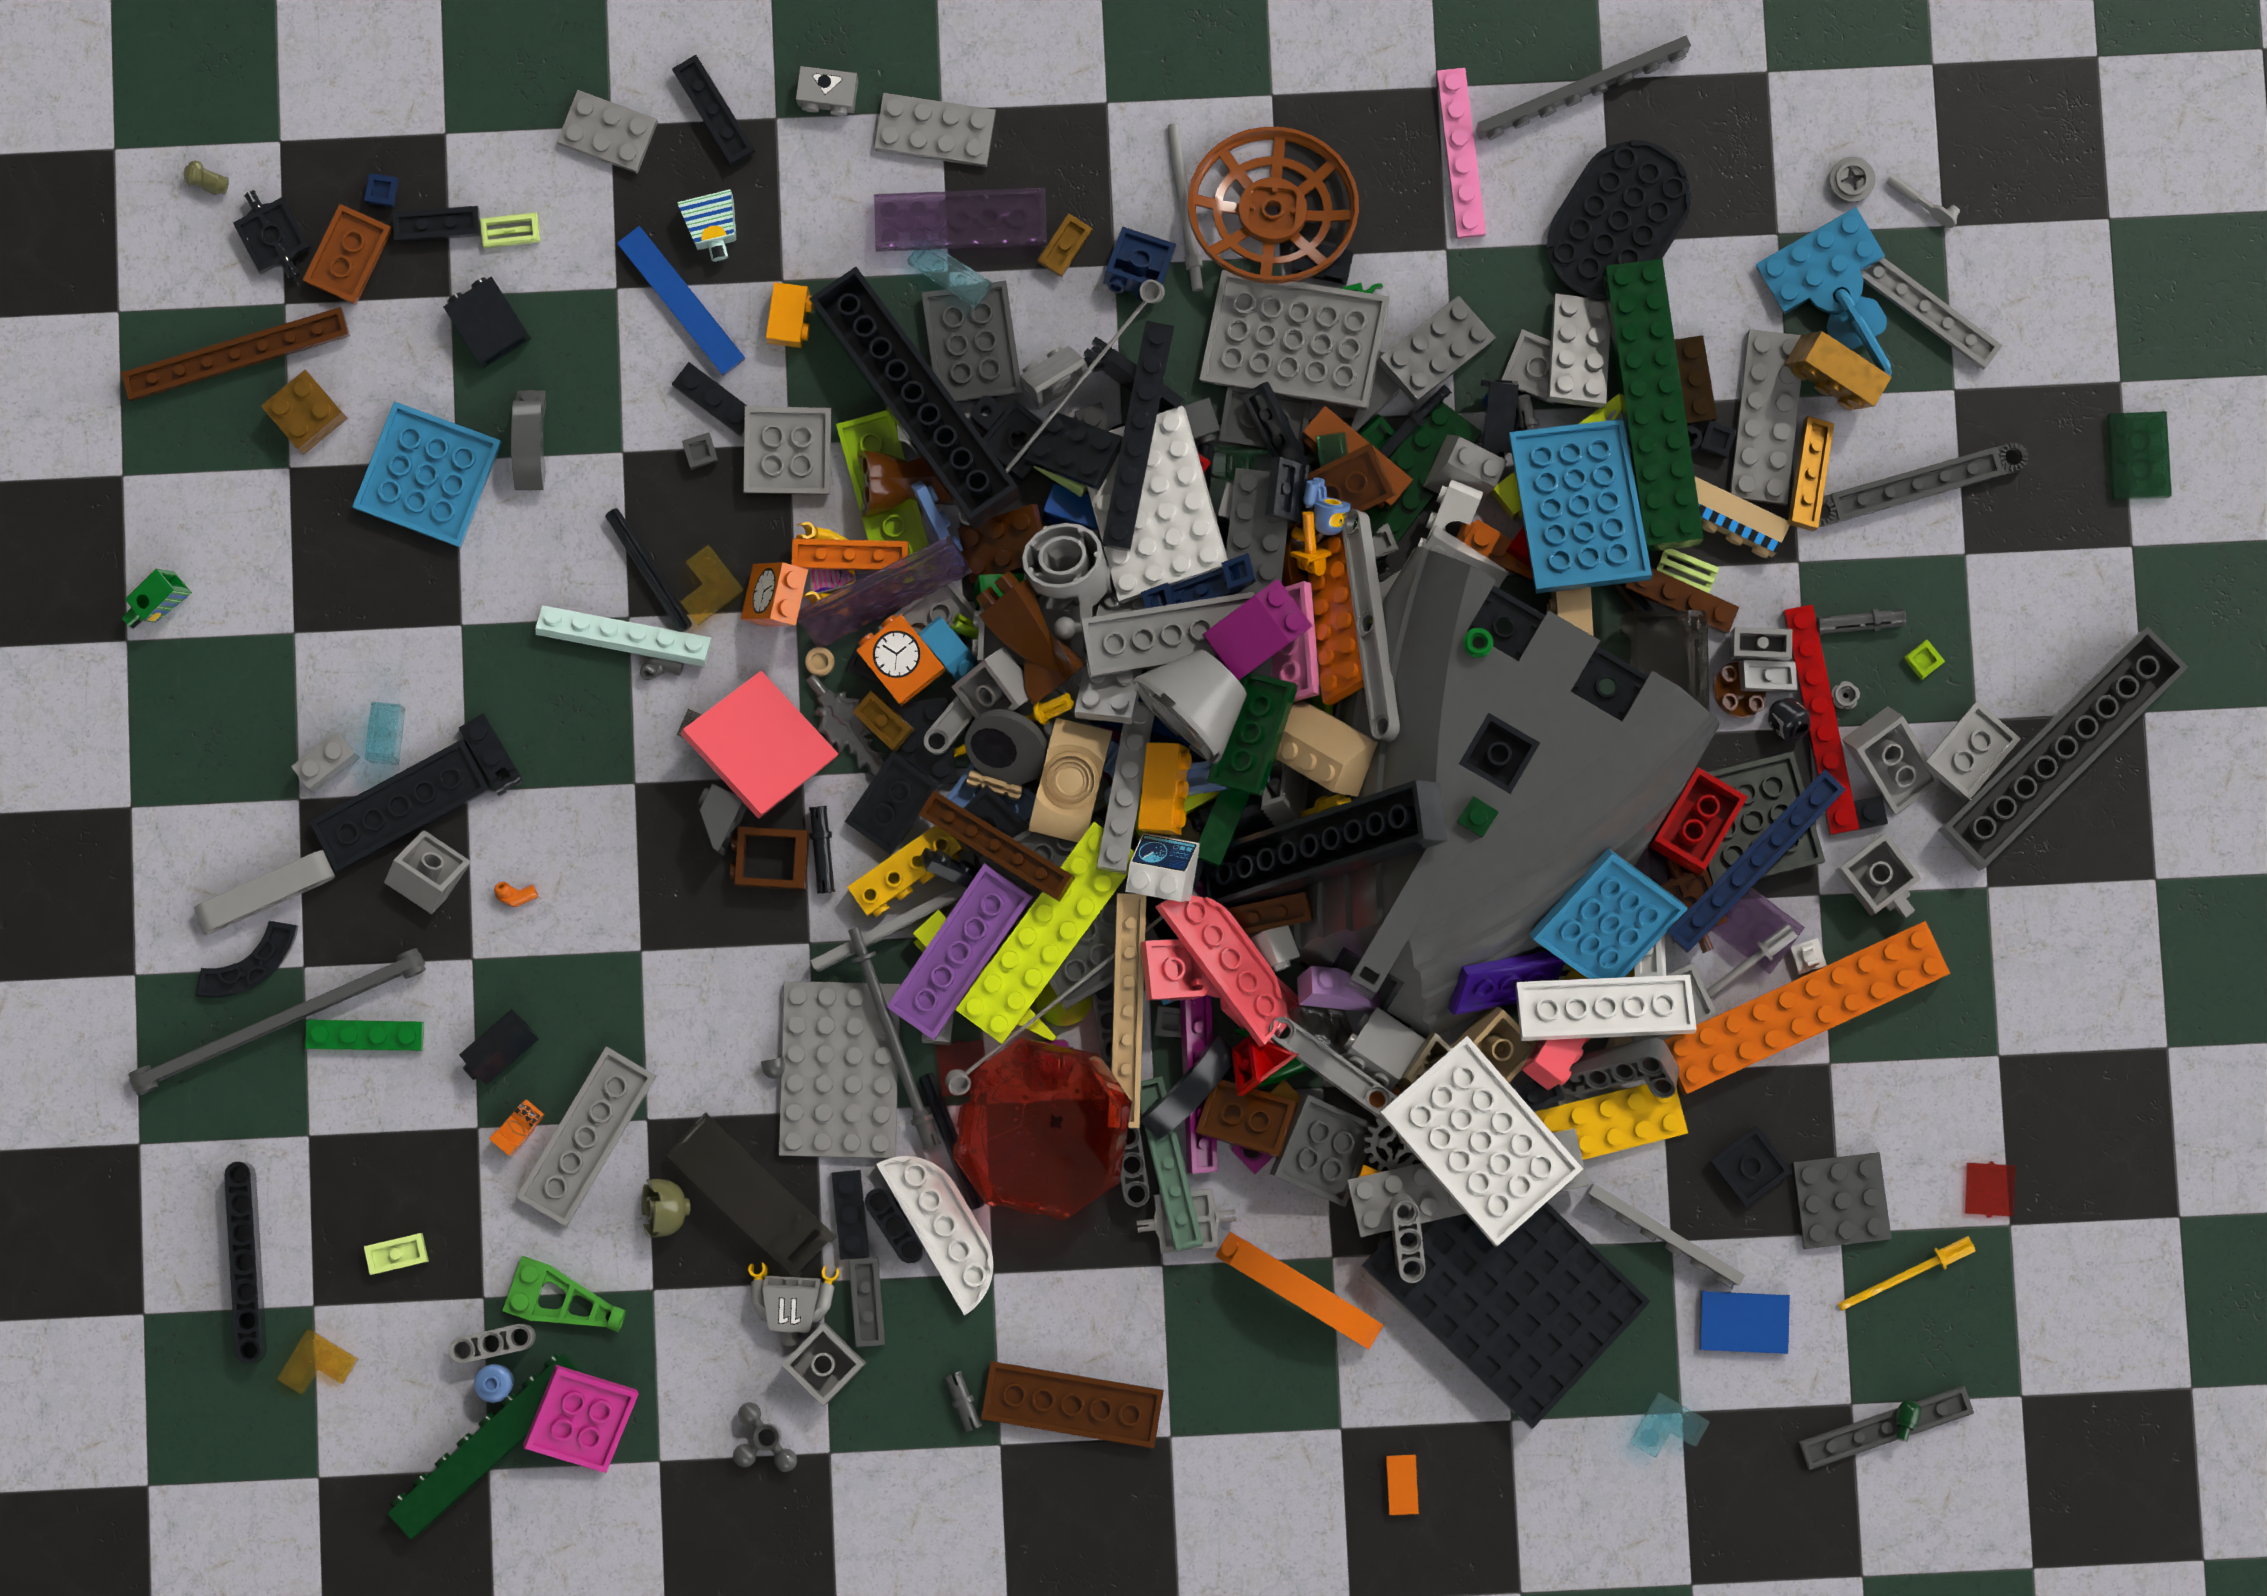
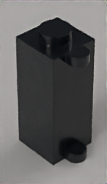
M1481 379L1480 385L1488 387L1482 442L1476 441L1474 444L1499 457H1504L1505 453H1511L1509 432H1514L1519 384L1518 381Z
M511 1009L459 1054L466 1063L462 1068L473 1080L478 1077L487 1085L538 1041L539 1038L528 1024Z

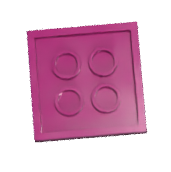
M555 1365L523 1446L525 1449L606 1473L639 1393L636 1389Z

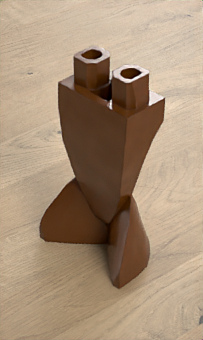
M862 450L857 453L860 468L865 478L862 517L880 515L901 505L908 499L917 500L910 485L920 480L926 487L931 485L938 497V501L935 504L955 505L922 458L907 462L898 457L875 451Z
M1008 571L994 582L1003 593L1002 597H999L991 586L976 597L984 609V612L979 616L1004 644L1025 658V690L1029 700L1035 705L1087 663L1076 652L1050 635L1040 611L1035 590L1027 579L1019 582Z

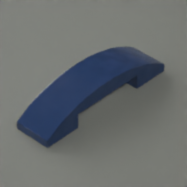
M1246 553L1221 563L1222 568L1171 586L1167 582L1142 591L1145 609L1229 596L1244 590L1257 581L1250 555Z

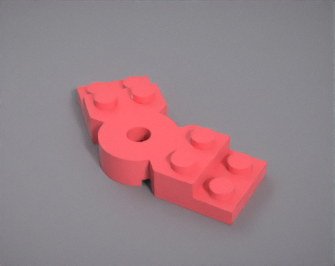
M1179 939L1141 942L1147 1001L1167 999L1168 1001L1190 1000L1203 997L1206 994L1211 997L1220 998L1221 1010L1241 1029L1245 1028ZM1277 977L1282 998L1279 999V1015L1292 1020L1302 1005H1299L1298 996ZM1279 1023L1275 1035L1279 1037L1287 1025Z

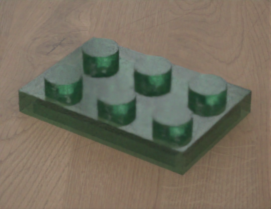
M2167 411L2109 413L2107 415L2112 500L2170 498L2172 496Z

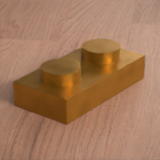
M1068 213L1039 257L1038 263L1062 278L1092 233L1093 228Z
M870 691L853 711L893 751H897L915 730L874 691Z

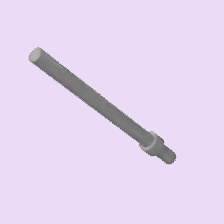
M1172 123L1168 125L1187 253V256L1184 257L1186 270H1189L1192 291L1203 290L1200 270L1203 267L1202 257L1198 254L1196 238L1191 229L1188 216L1189 189L1180 128L1178 123Z

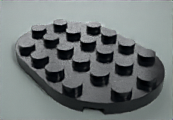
M1630 140L1607 146L1589 161L1555 214L1547 235V254L1551 268L1567 289L1580 297L1605 300L1602 280L1605 266L1663 259L1682 229L1691 207L1692 196L1687 173L1677 158L1657 144L1642 140Z

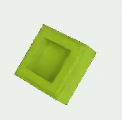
M1925 640L1904 657V660L1920 680L1924 679L1945 662L1928 640Z

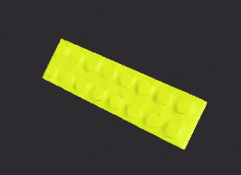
M1093 822L1060 867L1075 877L1061 901L1058 902L1044 892L1039 895L955 1009L1001 1044L1004 1043L1128 875L1130 861L1135 852L1131 848L1125 874L1096 869L1104 829L1096 822Z

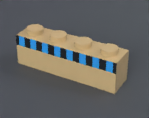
M1695 477L1702 529L1711 533L1718 531L1727 535L1725 539L1735 545L1741 546L1743 543L1752 547L1751 551L1760 557H1774L1790 526L1787 524L1788 521Z

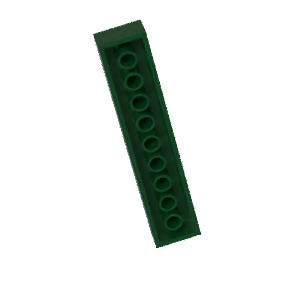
M1663 259L1607 265L1602 273L1622 418L1625 424L1647 550L1651 552L1699 546L1704 537Z

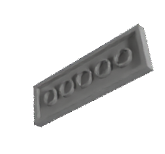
M1753 329L1748 331L1730 493L1746 501L1786 506L1788 503L1801 379L1791 373L1792 369L1786 366L1785 362L1801 335Z
M1114 587L1113 593H1106L1099 601L1096 616L1145 609L1143 598L1140 597L1121 604L1118 601ZM1086 657L1087 664L1084 666L1074 710L1075 718L1133 724L1139 698L1135 689L1139 685L1138 683L1133 685L1132 681L1137 676L1144 674L1145 669L1090 678Z
M1254 592L1082 618L1081 625L1090 678L1161 667L1199 650H1204L1213 657L1218 658L1202 634L1255 595Z
M606 1046L516 1198L568 1227L657 1076Z

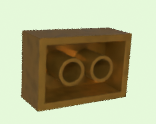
M1823 331L1801 335L1785 362V365L1792 369L1791 373L1795 377L1811 381L1815 384L1814 388L1818 392L1827 396L1829 394L1838 399V405L1849 411L1874 407L1891 379L1890 375Z

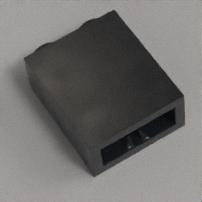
M492 276L488 279L486 277L478 279L471 285L472 289L464 294L461 292L454 294L447 300L448 304L443 306L483 369L531 339Z

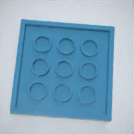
M394 401L352 507L355 510L461 548L502 441Z
M1607 848L1588 869L1586 874L1560 899L1529 934L1534 941L1588 979L1622 978L1635 967L1688 908L1679 899Z

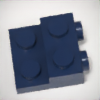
M1122 226L1105 271L1103 284L1108 285V288L1115 293H1122L1123 291L1133 293L1138 300L1143 302L1140 296L1142 283L1152 279L1160 282L1162 285L1164 284L1176 244Z

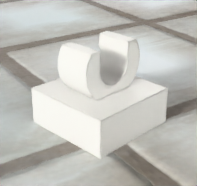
M1818 938L1789 947L1798 975L1827 966Z

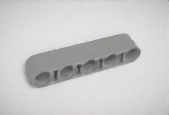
M320 850L196 905L194 910L205 935L211 934L334 879L335 874L325 851Z

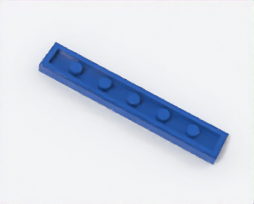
M640 226L617 243L722 376H725L745 360L744 355Z

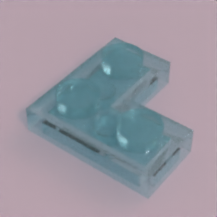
M1657 1392L1630 1444L1654 1458H1657L1670 1433L1696 1447L1710 1421Z

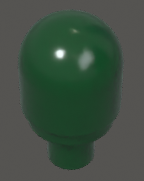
M1907 1400L1899 1405L1895 1418V1425L1899 1427L1897 1440L1908 1442L1910 1431H1915L1916 1427H1918L1921 1408L1916 1402Z

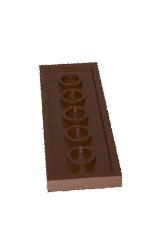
M991 1361L981 1419L1154 1448L1164 1390Z

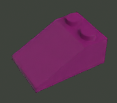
M1277 579L1204 632L1202 636L1223 665L1239 681L1312 627V624L1279 579Z

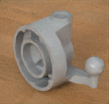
M1071 523L1052 525L1036 533L1026 544L1022 556L1025 571L1024 579H1027L1033 587L1035 595H1045L1061 599L1078 597L1080 623H1075L1069 617H1061L1055 621L1054 633L1058 638L1064 640L1070 639L1075 633H1083L1081 619L1092 617L1093 606L1106 593H1113L1114 583L1110 572L1112 567H1108L1100 542L1099 529L1089 530L1082 525Z

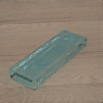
M925 239L922 240L907 259L908 265L948 289L973 307L977 306L992 287L991 281Z

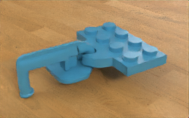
M1857 207L1756 263L1758 271L1784 314L1810 300L1817 309L1830 313L1827 332L1832 338L1850 350L1864 345L1876 367L1891 376V364L1875 338L1885 331L1887 318L1876 300L1861 296L1863 277L1860 271L1885 258V254Z

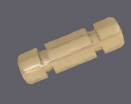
M975 770L969 772L966 780V785L976 789L981 787L982 789L987 784L998 796L1003 797V795H1007L1008 799L1014 801L1020 799L1023 791L1022 785H1009L1007 782L982 776L981 772Z

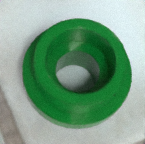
M1473 628L1466 633L1463 639L1464 650L1471 657H1485L1492 650L1493 638L1487 630ZM1475 638H1480L1483 641V647L1475 648L1472 641Z

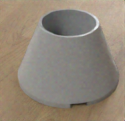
M1199 650L1139 675L1132 681L1133 685L1138 683L1139 686L1135 691L1143 702L1176 737L1178 735L1182 736L1191 744L1189 748L1206 761L1217 764L1221 760L1247 693L1237 678L1220 661L1208 652Z

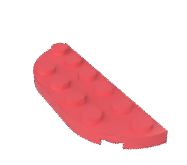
M1192 895L1191 901L1185 902L1167 899L1155 906L1258 1046L1265 1045L1274 1035L1279 1024L1278 1020H1276L1272 1025L1271 1032H1269L1271 1023L1276 1018L1281 1017L1279 1015V999L1282 998L1280 985L1274 971L1236 919L1224 906L1208 897L1203 898Z

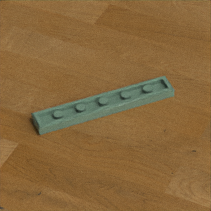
M1162 1076L1141 1081L1140 1110L1142 1115L1157 1098L1162 1100L1167 1094ZM1145 1127L1175 1252L1204 1246L1176 1130L1174 1128L1159 1140Z

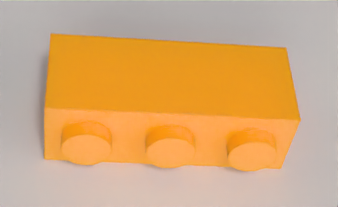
M1177 743L1146 744L1138 829L1147 834L1181 835L1182 827L1185 826L1186 813L1184 811V801L1189 793L1186 776L1192 764L1190 749Z

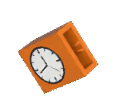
M784 562L753 564L741 620L765 627L796 626L808 569Z
M900 614L898 617L892 615L881 624L883 629L877 634L869 633L858 643L860 647L856 651L897 702L903 706L947 670L902 614Z

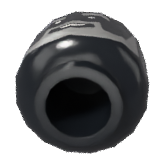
M1784 698L1775 701L1771 705L1768 724L1783 739L1797 740L1805 736L1811 726L1810 713L1794 698Z

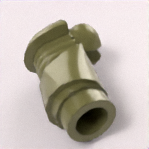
M196 160L189 162L185 166L183 175L189 187L192 184L203 188V190L213 195L227 193L229 177H224L204 169L203 164Z

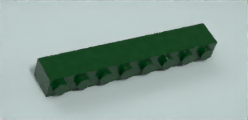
M557 1353L554 1354L544 1364L547 1368L539 1376L534 1373L523 1382L522 1385L525 1388L517 1396L514 1393L510 1394L500 1403L503 1407L502 1410L495 1416L492 1413L488 1414L478 1423L481 1427L480 1430L473 1436L470 1432L467 1433L456 1443L459 1449L451 1456L448 1452L445 1453L434 1463L437 1469L430 1475L426 1472L423 1473L412 1483L415 1488L408 1495L403 1492L390 1503L393 1508L388 1512V1515L410 1539L416 1538L526 1438L555 1365L584 1373L567 1353L561 1356Z

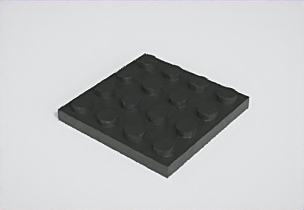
M1794 751L1707 772L1748 796L1707 866L1712 884L1726 872L1805 790ZM1815 823L1795 841L1760 879L1825 862Z

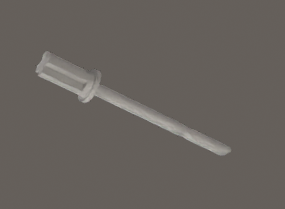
M1787 923L1763 942L1758 941L1757 944L1761 949L1708 988L1707 993L1711 998L1763 957L1767 956L1772 961L1773 955L1798 937L1793 928Z

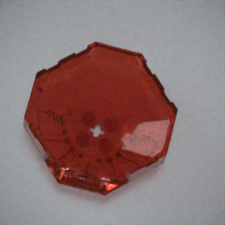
M1019 1038L974 1071L970 1102L965 1103L959 1109L957 1122L959 1132L957 1143L954 1144L953 1157L985 1204L996 1207L999 1205L1014 1208L1013 1210L1034 1215L1053 1216V1219L1065 1221L1120 1183L1132 1101L1098 1053ZM1052 1114L1056 1117H1063L1061 1122L1062 1129H1059L1057 1126L1053 1128L1050 1126Z

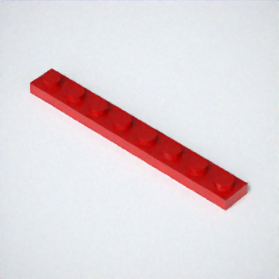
M1813 604L1785 609L1783 614L1786 628L1792 629L1793 662L1796 663V676L1803 707L1809 711L1811 716V726L1808 734L1817 777L1822 771L1826 770L1846 789L1825 810L1829 835L1859 830V824Z

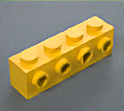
M933 826L847 888L868 917L874 915L877 918L890 909L888 904L896 898L901 901L914 891L911 887L921 881L924 885L937 876L926 871L920 859L925 847L935 852L936 850H942L951 859L959 861L961 859L959 854L963 850L956 839L937 826Z

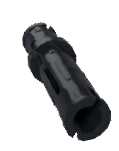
M827 806L809 807L812 833H809V838L813 840L817 894L835 892L830 847L832 831H829Z

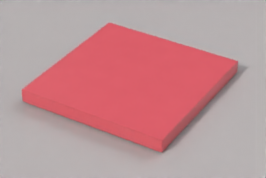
M762 671L758 672L686 726L680 733L758 819L839 755Z

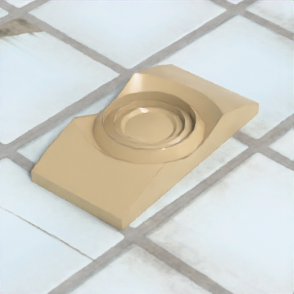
M1056 718L1034 803L1029 831L1079 843L1090 827L1113 731Z

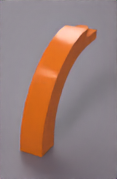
M1229 1232L1215 1255L1218 1259L1368 1350L1384 1326L1352 1304L1232 1232Z

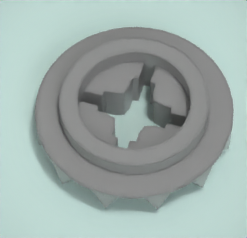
M1858 157L1841 159L1834 165L1830 173V187H1832L1835 196L1840 197L1845 202H1859L1868 197L1875 186L1873 168L1868 162ZM1849 170L1853 177L1861 178L1855 184V191L1850 183H1841L1848 178Z

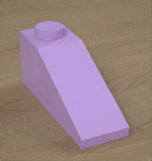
M1310 966L1297 977L1299 1005L1373 1012L1376 1007L1381 1009L1380 991L1378 990L1371 1000L1365 998L1345 986L1351 973L1337 968Z

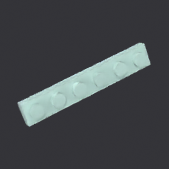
M543 605L535 628L536 635L702 667H705L711 646V637Z

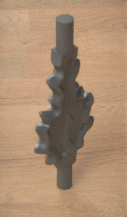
M813 674L806 681L818 696L817 701L820 704L814 712L815 715L820 716L817 731L826 736L827 742L831 746L837 745L839 754L845 746H848L849 753H854L856 756L857 767L860 769L863 766H867L869 774L875 777L885 763L882 760L884 753L872 747L871 742L873 739L867 737V735L873 733V731L866 727L853 713L862 702V698H846L845 691L834 694L831 690H827L819 678Z

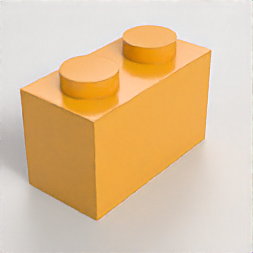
M774 282L766 332L768 344L802 348L803 340L808 341L810 324L806 323L807 312L812 313L813 307L809 299L812 296L807 286Z

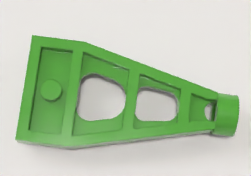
M521 1256L502 1310L529 1321L607 1327V1329L616 1332L620 1331L626 1315V1310L612 1306L552 1265L526 1256ZM547 1282L554 1283L565 1292L566 1297L563 1306L559 1309H545L538 1304L543 1286ZM575 1295L581 1296L593 1304L589 1316L583 1317L569 1312ZM608 1312H611L609 1320L607 1321L606 1315Z

